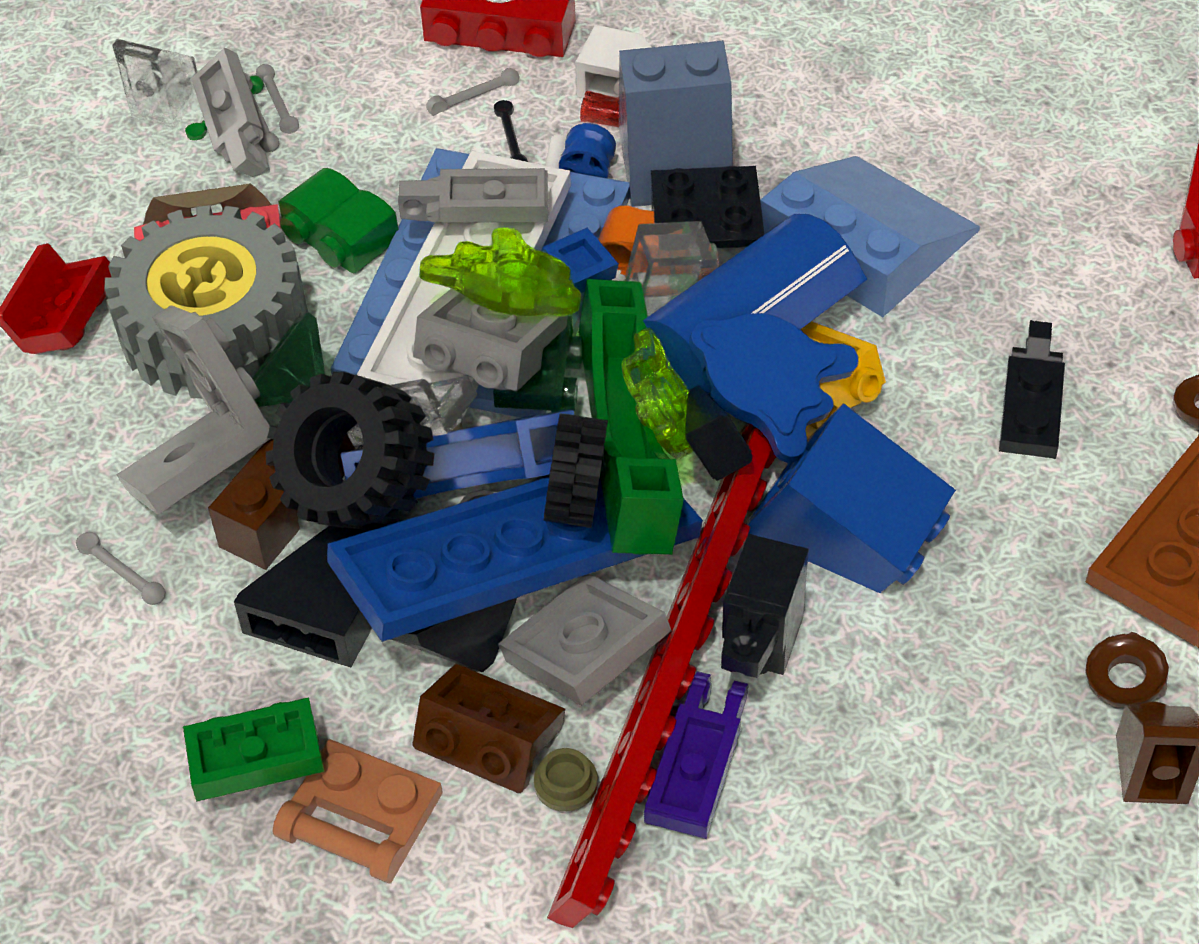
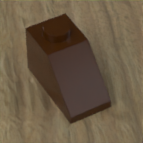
M1161 702L1125 705L1116 733L1123 802L1189 804L1199 777V715L1191 707L1168 706Z

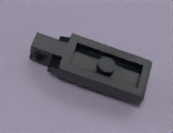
M1030 320L1026 348L1012 347L1011 356L1008 358L999 452L1056 459L1059 447L1065 363L1062 362L1063 353L1050 351L1052 323Z

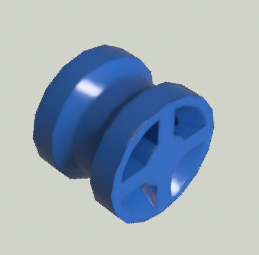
M583 123L574 126L567 134L565 149L559 160V169L608 178L610 162L616 151V141L613 135L607 129L597 124Z

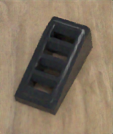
M699 385L690 389L687 398L685 439L712 479L715 478L716 481H719L751 463L753 459L752 451L730 417Z

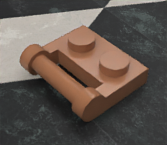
M329 739L321 751L325 772L308 775L304 778L293 798L286 801L279 809L273 824V835L289 843H295L299 839L370 868L371 877L388 884L392 883L443 794L441 783ZM318 806L390 836L379 844L311 815Z

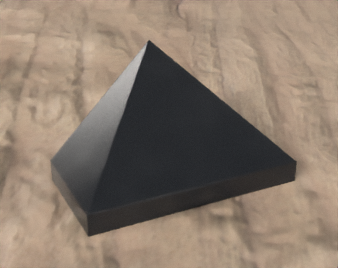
M517 598L390 640L484 672L495 661L499 650L498 643L503 639Z

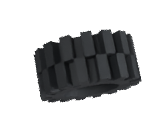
M559 414L543 521L592 528L608 420Z

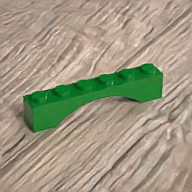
M587 279L578 333L591 418L608 420L600 477L612 553L672 555L684 498L676 459H670L663 451L654 422L648 369L647 327L643 322L648 317L642 284L637 281Z

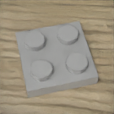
M587 574L578 579L498 643L507 663L582 706L672 630L664 611L591 574Z

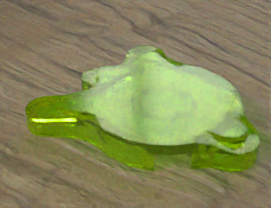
M503 227L494 229L491 234L490 246H481L470 241H462L457 244L453 254L430 255L424 257L420 262L419 277L422 280L452 288L475 304L491 311L516 316H567L577 312L580 308L581 293L574 286L572 279L569 280L570 268L556 257L530 247L525 243L520 232L514 228Z
M644 328L634 334V353L625 357L622 361L624 380L628 391L637 403L635 409L641 423L647 428L651 427L658 443L673 458L679 460L694 452L685 439L689 390L669 363L663 346L655 332L651 328Z

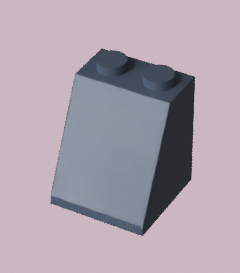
M724 40L619 51V133L632 207L651 205V170L733 166L732 84Z

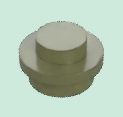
M560 748L550 752L539 763L534 773V788L537 797L544 805L557 811H573L582 808L592 800L597 791L598 776L594 764L584 754L575 749Z

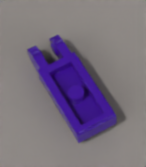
M696 671L685 704H679L675 716L677 720L671 736L668 737L645 805L644 823L707 839L740 734L741 716L749 686L748 683L734 680L726 696L723 714L705 710L703 708L709 700L712 688L710 682L711 674Z

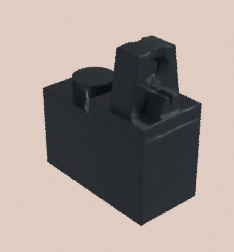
M748 534L723 601L722 638H724L721 654L722 669L730 672H739L754 678H758L760 674H765L768 671L784 675L804 614L808 548Z

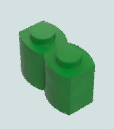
M322 168L278 201L282 217L280 220L281 228L293 243L299 245L306 242L318 251L321 258L329 266L336 268L340 265L351 273H357L388 249L396 231L399 230L396 212L390 205L369 191L359 190L348 178L330 168Z

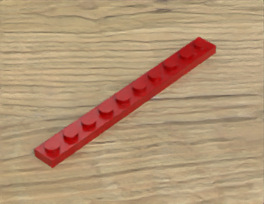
M750 423L743 427L740 434L751 449L753 459L748 465L721 479L700 532V537L696 542L667 615L672 631L655 645L547 916L549 920L557 924L573 928L590 913L597 916L605 907L612 893L615 880L607 875L614 857L619 859L633 838L636 824L629 820L635 803L640 804L645 799L653 785L657 770L650 767V763L655 750H662L667 743L668 737L671 736L677 720L670 714L675 699L680 700L694 678L696 667L689 664L694 650L698 651L703 646L713 628L714 618L710 617L708 612L712 602L717 603L730 583L733 572L726 568L730 556L734 557L739 552L748 536L750 526L743 521L747 511L751 512L756 507L765 491L767 482L760 478L763 469L769 468L776 458L768 439Z

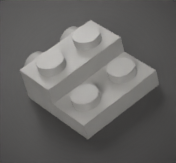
M467 275L417 316L413 357L422 360L428 368L435 371L459 372L474 377L475 381L485 388L517 392L541 369L543 348L566 328L569 307Z

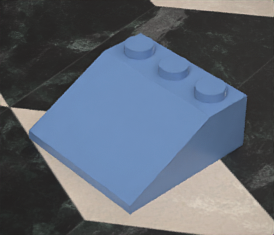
M858 156L795 171L760 199L764 235L793 214L813 215L824 220L834 228L852 250L867 278L865 282L846 296L881 317L889 313L980 231L979 225Z

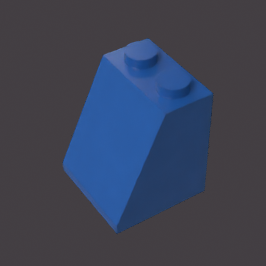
M843 403L810 436L801 458L795 462L787 463L746 524L750 526L748 534L808 548V562L877 593H881L895 581L904 585L919 569L925 557L918 551L924 541L927 543L933 541L947 524L950 515L944 509L956 489Z

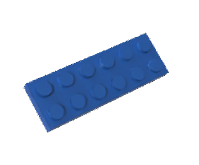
M549 477L328 543L327 562L381 642L647 554L612 553L601 477L599 478L592 528L543 521ZM685 499L674 546L700 537L703 520Z

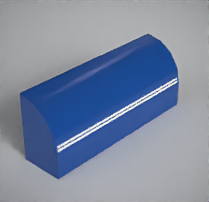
M793 214L648 316L643 322L688 398L689 390L697 385L707 393H711L712 390L706 371H702L700 360L689 347L690 335L693 328L699 322L708 319L726 320L750 313H764L777 316L802 329L865 282L867 278L852 250L834 228L824 220L813 215Z

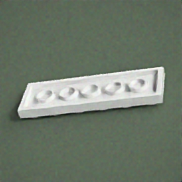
M471 150L462 169L545 168V170H548V222H435L357 375L403 390L412 397L410 401L412 404L465 416L479 384L475 381L474 377L459 372L449 373L432 370L422 360L413 357L417 316L467 275L522 292L571 187L570 171Z

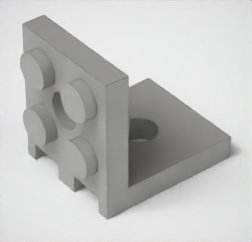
M172 305L152 318L211 412L116 474L130 495L158 515L270 440L267 438L270 425L254 401L260 396V392L250 375L242 367L236 370L224 352L231 346L220 326L212 318L205 321L196 312L190 313Z

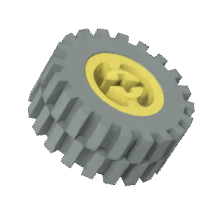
M211 205L197 206V216L185 219L182 210L167 214L170 224L161 228L153 220L141 227L144 239L139 241L130 236L121 245L125 258L113 256L108 266L111 278H105L106 301L126 361L132 371L138 368L141 380L150 386L157 380H160L162 390L165 393L176 396L180 388L186 386L190 398L203 399L152 318L171 305L190 313L196 312L205 321L212 318L220 326L231 347L224 352L235 370L242 367L250 375L256 386L263 384L261 372L265 369H268L274 375L281 372L286 367L283 353L295 357L302 347L299 335H307L309 324L306 314H308L296 253L291 241H285L283 230L275 223L267 228L264 216L253 211L246 220H242L238 207L225 206L222 215H213Z

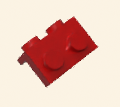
M49 243L38 245L0 306V327L25 353L37 354L54 350H67L74 347L84 336V328L94 310L106 298L104 287L105 278H111L108 267L110 261L106 256L66 264Z

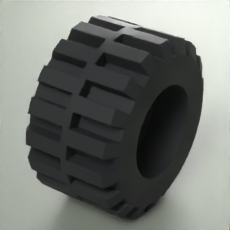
M333 372L332 376L325 374L316 375L310 378V387L299 384L290 392L293 401L291 404L282 402L277 409L276 414L281 419L277 427L270 425L267 436L268 439L274 440L273 450L266 451V465L275 467V473L269 479L273 489L284 491L280 500L288 509L298 510L297 516L306 521L351 530L371 531L378 529L379 524L391 525L399 521L398 510L410 512L415 507L418 501L413 495L416 490H426L430 479L423 475L426 465L434 466L435 453L427 451L426 443L434 440L431 427L420 425L426 415L419 405L410 403L412 398L403 390L393 388L392 385L347 372ZM358 424L363 436L362 456L353 474L343 481L338 466L340 445L348 431Z

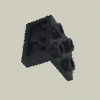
M756 166L651 170V211L654 212L657 250L673 251L748 247L764 235Z

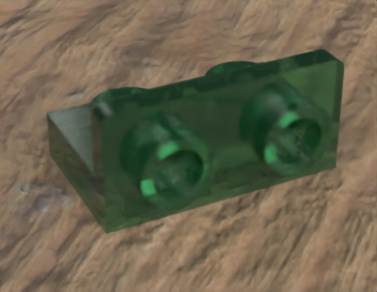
M568 313L566 328L543 348L541 369L517 392L494 388L495 408L548 410L551 412L566 409L576 411L578 378L571 377V370H581L583 336H573V313Z

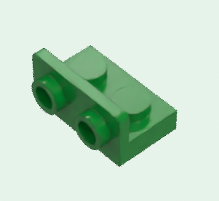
M309 697L290 702H279L269 707L225 717H214L204 722L183 726L191 786L196 802L325 772Z

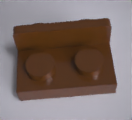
M455 664L420 696L412 745L418 751L513 792L522 793L529 785L534 758L562 729L565 708Z

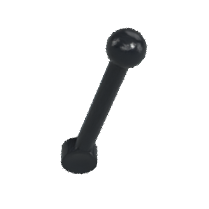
M507 100L496 102L494 104V113L496 116L501 117L511 154L510 158L528 162L527 158L520 153L512 124L511 115L514 111L512 102Z

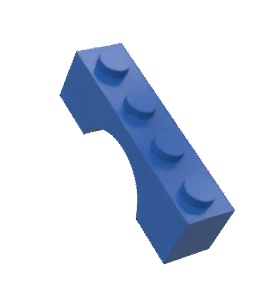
M560 410L433 434L434 440L426 443L427 451L435 453L434 466L426 465L423 475L429 478L430 481L425 491L416 490L413 496L417 499L466 487L549 475L559 414L574 415V410ZM363 448L347 450L341 453L346 480L356 470Z

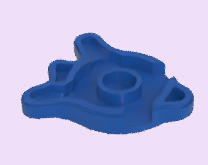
M764 313L744 314L726 320H703L693 328L689 338V347L700 360L702 371H706L707 378L712 386L711 397L726 412L759 429L768 439L774 455L786 463L797 461L807 447L806 426L827 418L833 408L832 398L820 389L819 384L848 378L853 374L858 365L857 352L851 346L846 344L819 343L809 338L794 324L777 316Z

